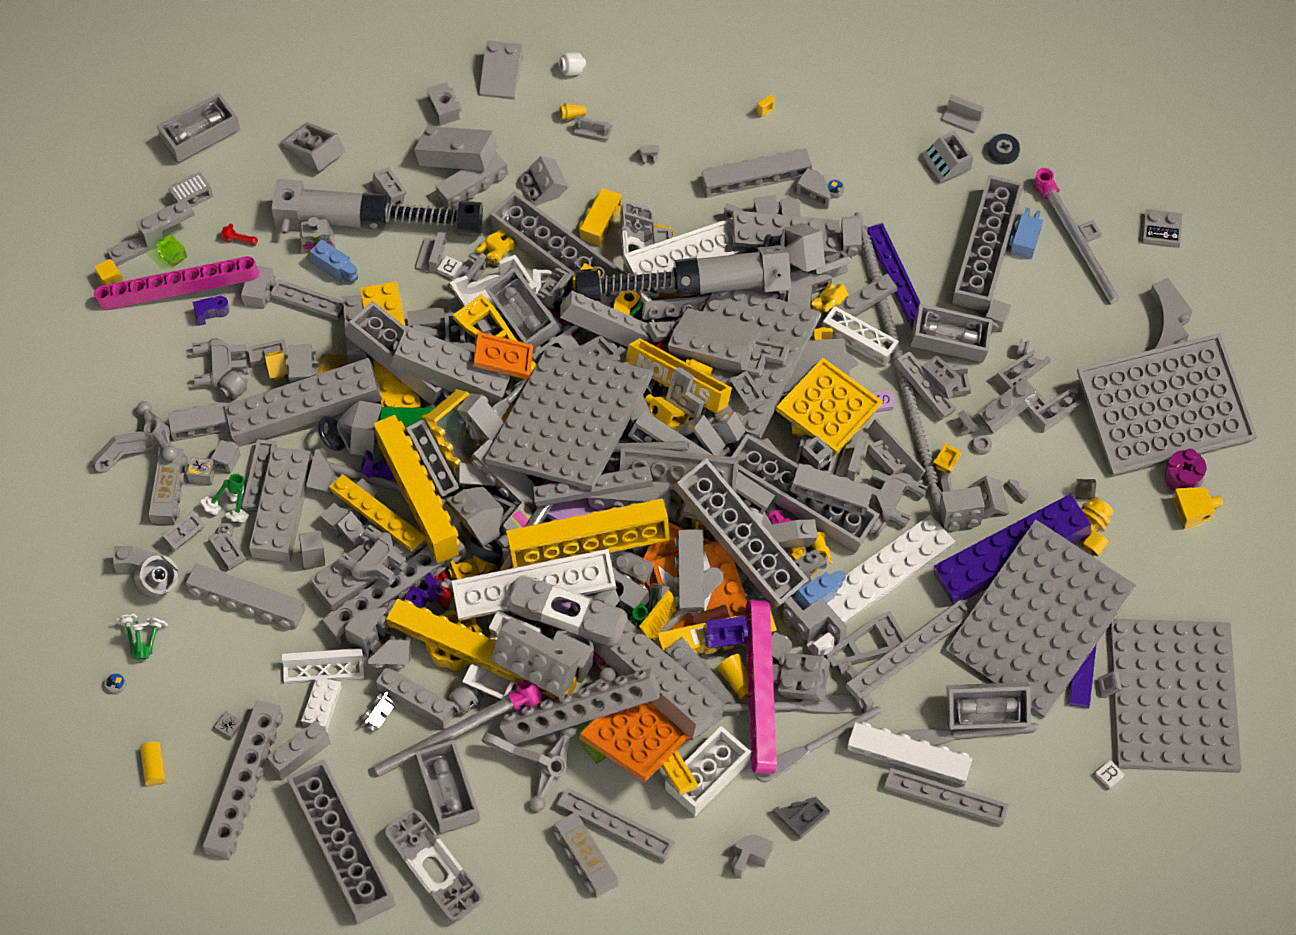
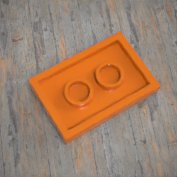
M478 332L472 366L528 380L531 370L533 345Z

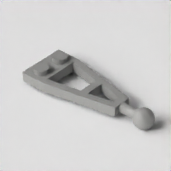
M889 611L873 618L837 644L829 654L825 655V659L830 663L832 669H836L839 664L850 661L851 664H856L883 657L904 642L906 637ZM875 627L886 647L861 653L855 641ZM847 647L850 648L854 655L838 660L834 657Z

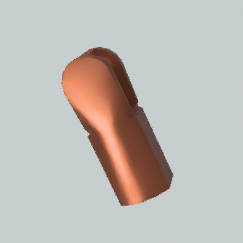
M725 604L708 611L696 613L693 621L697 625L706 623L709 620L724 619L730 616Z

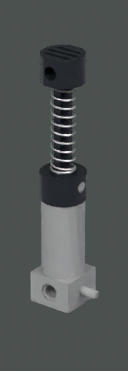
M277 179L272 203V214L276 230H281L283 234H287L288 231H300L302 222L316 217L318 220L326 219L329 225L360 227L361 229L385 230L386 223L389 220H394L395 223L396 220H401V223L408 221L409 224L410 221H416L415 224L423 222V225L424 222H430V225L431 223H437V226L439 223H443L444 226L451 224V227L453 224H456L458 235L480 236L483 224V202L460 200L458 208L456 207L454 210H451L450 207L445 210L443 206L440 209H437L436 206L431 209L429 205L426 208H423L422 205L417 208L415 204L412 207H409L408 204L402 206L400 203L395 206L394 203L391 205L388 203L387 194L304 189L303 181Z
M784 245L759 247L757 253L676 259L673 261V268L668 272L664 269V272L657 270V273L649 271L648 274L642 272V274L638 275L635 272V275L628 273L627 276L620 274L618 277H615L613 274V277L606 275L605 278H601L597 268L575 270L576 293L601 303L602 293L606 295L607 292H610L613 295L614 292L620 294L621 291H625V293H628V290L635 292L637 289L642 292L643 289L649 291L650 288H654V290H657L658 287L664 290L667 286L669 289L672 287L676 289L677 297L761 287L765 292L790 290L789 252Z

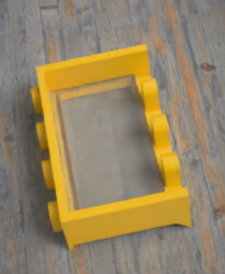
M455 389L453 394L430 413L422 416L454 477L456 476L455 468L458 464L472 463V455L484 444L482 440L476 441L471 438L470 426L457 411L458 407L469 396L468 392Z

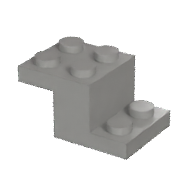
M791 597L784 601L782 620L788 628H792L800 642H804L807 645L820 634L825 635L828 632L834 637L836 645L845 639L847 625L823 598H820L805 610H802Z

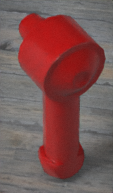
M233 224L223 227L220 233V238L226 242H231L234 239L253 246L258 243V239L255 236L251 237L236 233L233 229Z

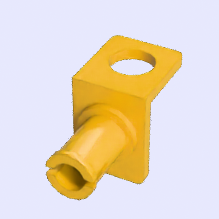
M628 290V293L634 295L632 301L625 300V291H621L614 299L612 308L629 315L630 309L641 298V294L637 291L632 292V290Z

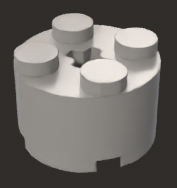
M151 556L139 564L135 572L134 581L143 594L151 597L162 596L177 585L179 578L176 563L167 556ZM155 573L159 574L158 579L155 578Z

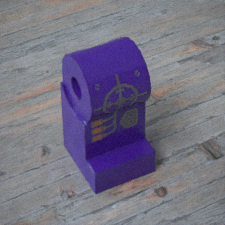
M224 296L210 297L193 302L199 326L206 324V319L225 317L229 314L228 300Z

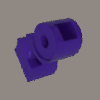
M368 450L365 451L361 464L363 475L367 476V478H379L381 475L385 479L391 480L395 478L384 456L377 463H374L373 454Z
M430 573L425 577V582L428 584L427 590L413 587L405 597L406 600L412 602L414 606L420 609L426 606L427 601L432 603L445 592L441 586L437 585V580Z

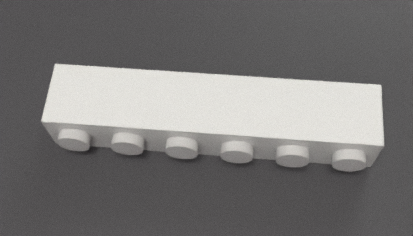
M855 722L848 743L849 751L965 786L973 760L967 753H954L944 746H931L925 740L915 741L905 734H899L898 736L885 728L875 729L866 722H860V724Z

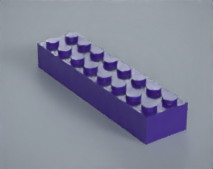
M1070 493L935 564L934 575L952 604L954 605L958 601L963 602L990 586L1035 520L1071 543L1090 535L1091 523L1072 494Z

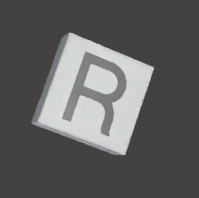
M446 256L438 267L437 272L448 278L455 277L463 265L462 262Z
M1111 760L1095 773V776L1108 789L1112 788L1125 775Z

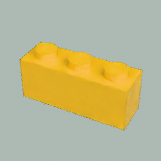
M602 188L600 193L595 195L592 208H588L586 219L581 221L578 228L581 240L601 246L621 209L622 194Z

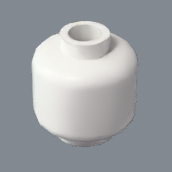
M579 52L564 53L559 58V69L566 76L579 75L582 73L583 68L586 67L585 58H582Z

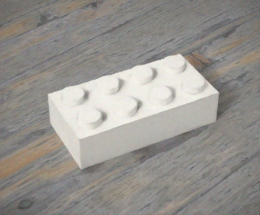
M316 677L302 718L303 726L307 727L316 720L327 732L342 689L341 682Z

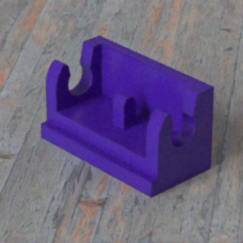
M745 616L706 621L703 627L707 649L746 644L748 629Z

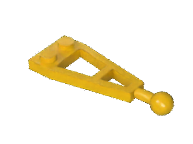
M482 294L453 315V319L467 333L476 338L477 333L480 331L473 327V325L490 313L501 329V332L496 336L517 341L496 308ZM531 362L530 375H532L537 366L534 362Z

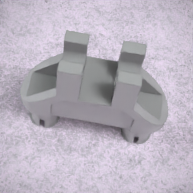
M211 338L209 342L193 343L194 355L211 353L213 371L209 374L194 375L195 387L204 385L221 387L220 380L230 371H240L244 375L249 374L247 361L242 360L248 359L246 345H229L218 338Z
M875 470L871 476V483L881 488V490L868 485L873 488L870 502L876 504L883 520H892L906 527L911 516L897 510V504L905 491L908 490L923 498L928 490V486L913 480L912 475L907 473L889 476Z
M369 525L368 529L366 528L364 531V536L374 541L375 545L359 561L344 553L343 557L341 556L339 559V564L349 569L357 579L379 578L391 586L395 581L393 577L394 572L387 567L392 565L403 572L407 567L405 563L406 558L394 551L391 534L388 532L382 533L372 525Z

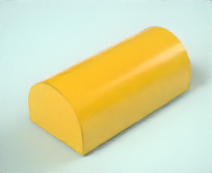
M152 741L142 744L140 752L146 787L166 783L160 743Z

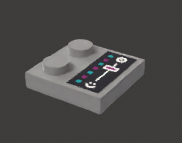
M1146 209L1143 243L1179 248L1182 213Z

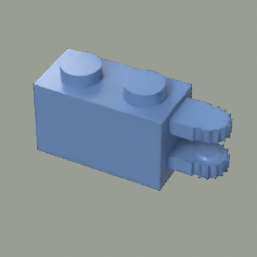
M1026 208L1020 221L1015 223L1014 231L1016 235L1011 236L1009 246H1012L1011 254L1032 259L1043 220L1039 219L1041 211L1037 210L1035 216L1030 217V208Z
M321 239L310 251L312 264L341 282L345 278L354 282L358 279L357 268L351 263L350 257Z
M841 570L831 575L826 572L799 588L793 600L802 610H805L820 598H823L828 603L834 599L838 589L843 584L842 582L845 580L846 574Z

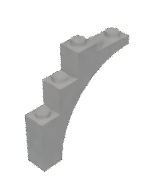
M1166 278L1153 284L1150 291V296L1157 307L1161 322V336L1155 349L1186 342L1189 336L1183 325L1190 321L1192 309L1170 279Z

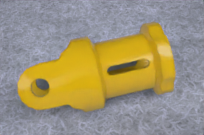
M817 532L818 538L812 545L813 550H817L822 557L827 556L829 563L832 564L829 547L826 546L825 542L826 534L824 532Z

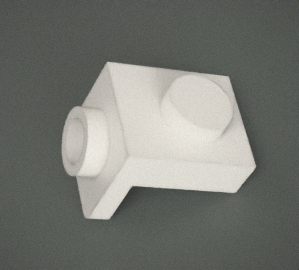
M829 632L824 636L820 634L807 644V648L815 656L824 657L833 650L834 637Z

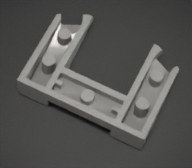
M1032 350L998 371L995 381L1006 392L1023 378L1027 381L1050 363L1051 358L1046 356L1043 361L1033 357L1035 351ZM1031 385L1039 399L1026 409L1032 415L1031 420L1044 433L1078 408L1082 401L1078 400L1076 402L1074 393L1078 392L1076 385L1050 402H1047Z

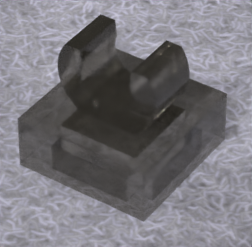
M1076 479L1075 499L1091 500L1095 497L1096 479Z

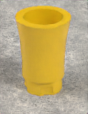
M735 654L722 661L717 666V670L724 676L735 694H738L739 698L744 700L748 698V673L741 654Z

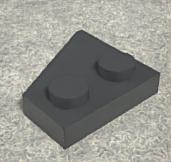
M813 797L803 802L791 803V806L780 809L776 807L773 809V814L801 839L830 814V810L817 797Z

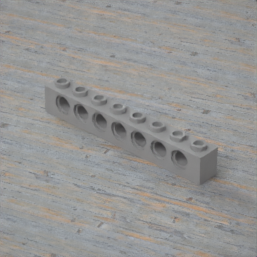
M459 540V555L437 564L429 546L426 545L421 552L410 556L406 560L407 567L403 572L397 568L391 570L394 572L393 577L395 578L391 585L399 584L397 587L391 588L389 584L377 579L372 586L361 590L353 599L345 601L336 611L329 612L323 619L325 628L338 644L342 643L347 639L345 627L356 613L382 607L388 611L393 607L397 599L404 600L411 588H421L427 584L425 577L428 573L435 578L436 575H440V572L451 567L450 561L454 560L457 563L466 557L465 546ZM423 562H431L429 565H422ZM409 573H415L413 576H406ZM382 595L381 598L374 599L375 596ZM366 606L364 610H358L359 607ZM346 617L350 618L348 621H342Z
M651 668L641 669L628 676L622 675L609 682H600L597 686L585 687L572 694L566 693L561 698L547 699L541 704L532 707H524L516 712H507L502 716L500 728L507 742L514 745L659 699L660 686Z
M256 700L203 845L204 851L208 855L229 860L231 854H234L236 851V840L238 835H241L243 832V820L245 816L249 815L251 798L256 796V784L258 779L261 780L263 776V765L265 761H268L267 756L270 755L269 748L271 743H274L276 740L277 726L281 725L283 721L280 705ZM263 723H269L267 727H260ZM257 741H263L260 745H254ZM250 759H256L252 764L247 763ZM249 777L248 781L241 782L242 778ZM238 795L243 796L240 800H234ZM230 814H236L233 819L227 818ZM222 833H229L225 838L220 837Z

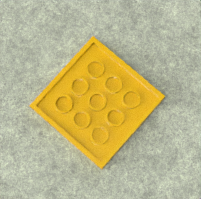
M822 358L776 406V411L812 438L818 436L837 455L882 406L883 401L825 358Z

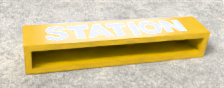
M641 338L628 345L625 362H629L633 366L652 370L653 376L651 379L660 382L665 387H670L675 369L681 367L695 376L690 392L705 402L704 407L711 412L718 413L728 406L732 387Z

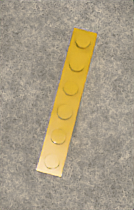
M342 474L329 486L331 492L385 533L391 534L393 539L409 551L415 550L425 540V536L345 475Z

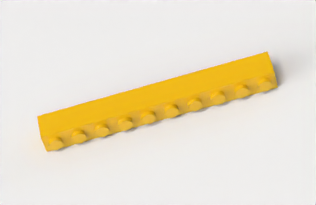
M397 599L386 618L389 627L519 684L526 680L491 661L497 639H488L479 631L472 632L463 624H454L445 616L439 615L438 617L424 607L420 609L414 606L408 600L402 601ZM574 677L572 686L565 692V694L573 693L575 687L577 686L576 677ZM538 686L543 695L552 699L559 698Z

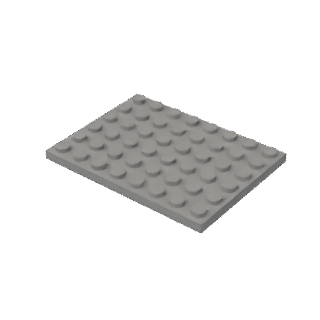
M745 289L712 292L703 312L760 325L756 338L788 344L790 347L785 364L766 361L760 377L750 375L766 400L764 404L751 411L748 410L730 381L740 374L717 368L712 370L711 377L732 387L728 406L718 413L711 412L703 406L700 416L704 415L706 418L712 416L713 418L724 412H727V414L736 412L745 428L744 434L761 439L821 317L820 311ZM664 386L659 397L667 396L669 387Z
M1220 333L1077 369V374L1112 476L1168 462L1170 457L1180 450L1191 448L1200 454L1257 438Z
M548 345L486 455V464L593 491L653 376V371Z
M1035 520L951 640L946 651L994 683L1027 682L1030 685L1031 708L1046 717L1131 595L1136 584Z
M1113 619L1110 623L1113 671L1119 673L1122 691L1114 694L1118 768L1240 772L1241 756L1231 623Z

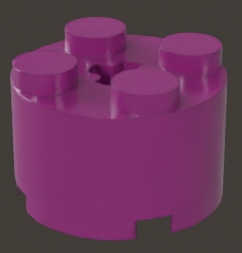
M1191 448L1175 452L1170 457L1165 470L1167 486L1174 492L1178 488H1199L1207 471L1205 460Z

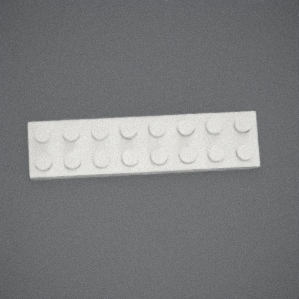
M732 218L626 253L622 256V259L630 274L635 275L636 272L638 275L642 274V272L648 274L649 271L657 273V270L664 272V269L666 272L671 271L673 261L676 259L737 255L757 248L733 246Z
M929 515L846 574L845 580L842 582L843 584L838 589L834 599L827 604L846 624L955 546L956 541Z
M608 549L452 581L459 621L495 614L499 611H509L507 599L515 580L523 575L581 595L616 589ZM556 597L553 601L563 600L565 598Z

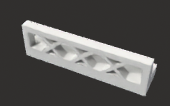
M836 306L833 307L823 321L822 327L833 329L832 338L844 339L845 345L885 367L890 361L891 353L899 343L898 340ZM836 313L843 318V321L837 322L832 317ZM856 324L859 330H851L848 325ZM870 332L875 335V338L868 339L864 333ZM887 341L892 345L889 349L881 346L880 342Z
M362 648L282 654L284 684L315 682L316 677L334 681L364 679ZM359 664L360 673H350L347 670L351 665ZM331 666H337L341 669L337 674L333 675L327 672ZM315 667L320 670L316 676H311L307 673L311 668ZM288 669H298L301 672L297 677L288 678Z

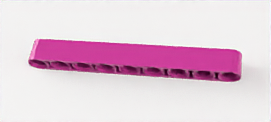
M250 256L103 285L95 289L94 297L102 309L108 310L252 281L259 276V269L255 260Z
M748 600L745 606V618L748 629L746 647L751 769L753 773L774 774L777 767L770 604L768 601Z

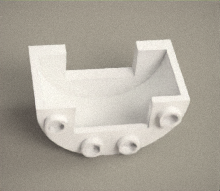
M516 255L503 258L499 261L498 273L488 275L477 282H471L468 285L467 276L456 278L450 282L451 289L463 307L482 294L495 308H498L485 288L514 267L517 268L534 293H536L537 286Z
M500 611L496 612L489 626L491 632L489 639L491 640L498 638L500 629L511 618L541 634L540 628ZM473 664L470 665L463 680V683L502 700L509 697L508 692L516 691L518 683Z

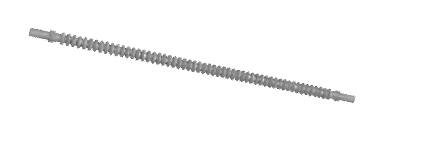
M856 212L854 215L861 217L862 250H864L865 262L867 263L868 272H870V280L874 282L881 277L879 267L877 266L878 263L876 262L877 259L871 244L872 241L867 233V226L864 224L862 213ZM886 297L877 302L885 333L899 340L896 328H894L895 324L893 323V316L887 301L888 298ZM900 342L891 354L893 361L902 356L903 352L901 351V346H899ZM896 366L895 370H897L896 373L899 384H901V392L903 393V398H905L904 402L906 403L907 412H909L910 424L913 426L914 438L917 440L918 453L921 454L922 467L925 469L926 481L928 482V487L931 488V497L934 499L937 513L940 514L941 490L938 487V477L936 476L935 467H933V459L930 457L929 445L926 443V434H924L925 431L922 429L921 416L918 415L919 411L918 406H916L917 402L915 401L914 392H912V384Z

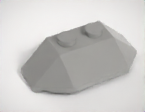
M484 487L464 489L445 501L461 520V523L482 546L499 537L504 510Z

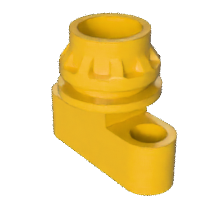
M1093 497L1089 502L1084 503L1081 508L1091 523V534L1074 543L1098 557L1109 541L1096 531L1104 532L1106 530V526L1110 524V517L1114 511L1106 502L1098 497Z

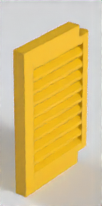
M666 591L639 626L643 634L652 641L676 611V601L671 591Z

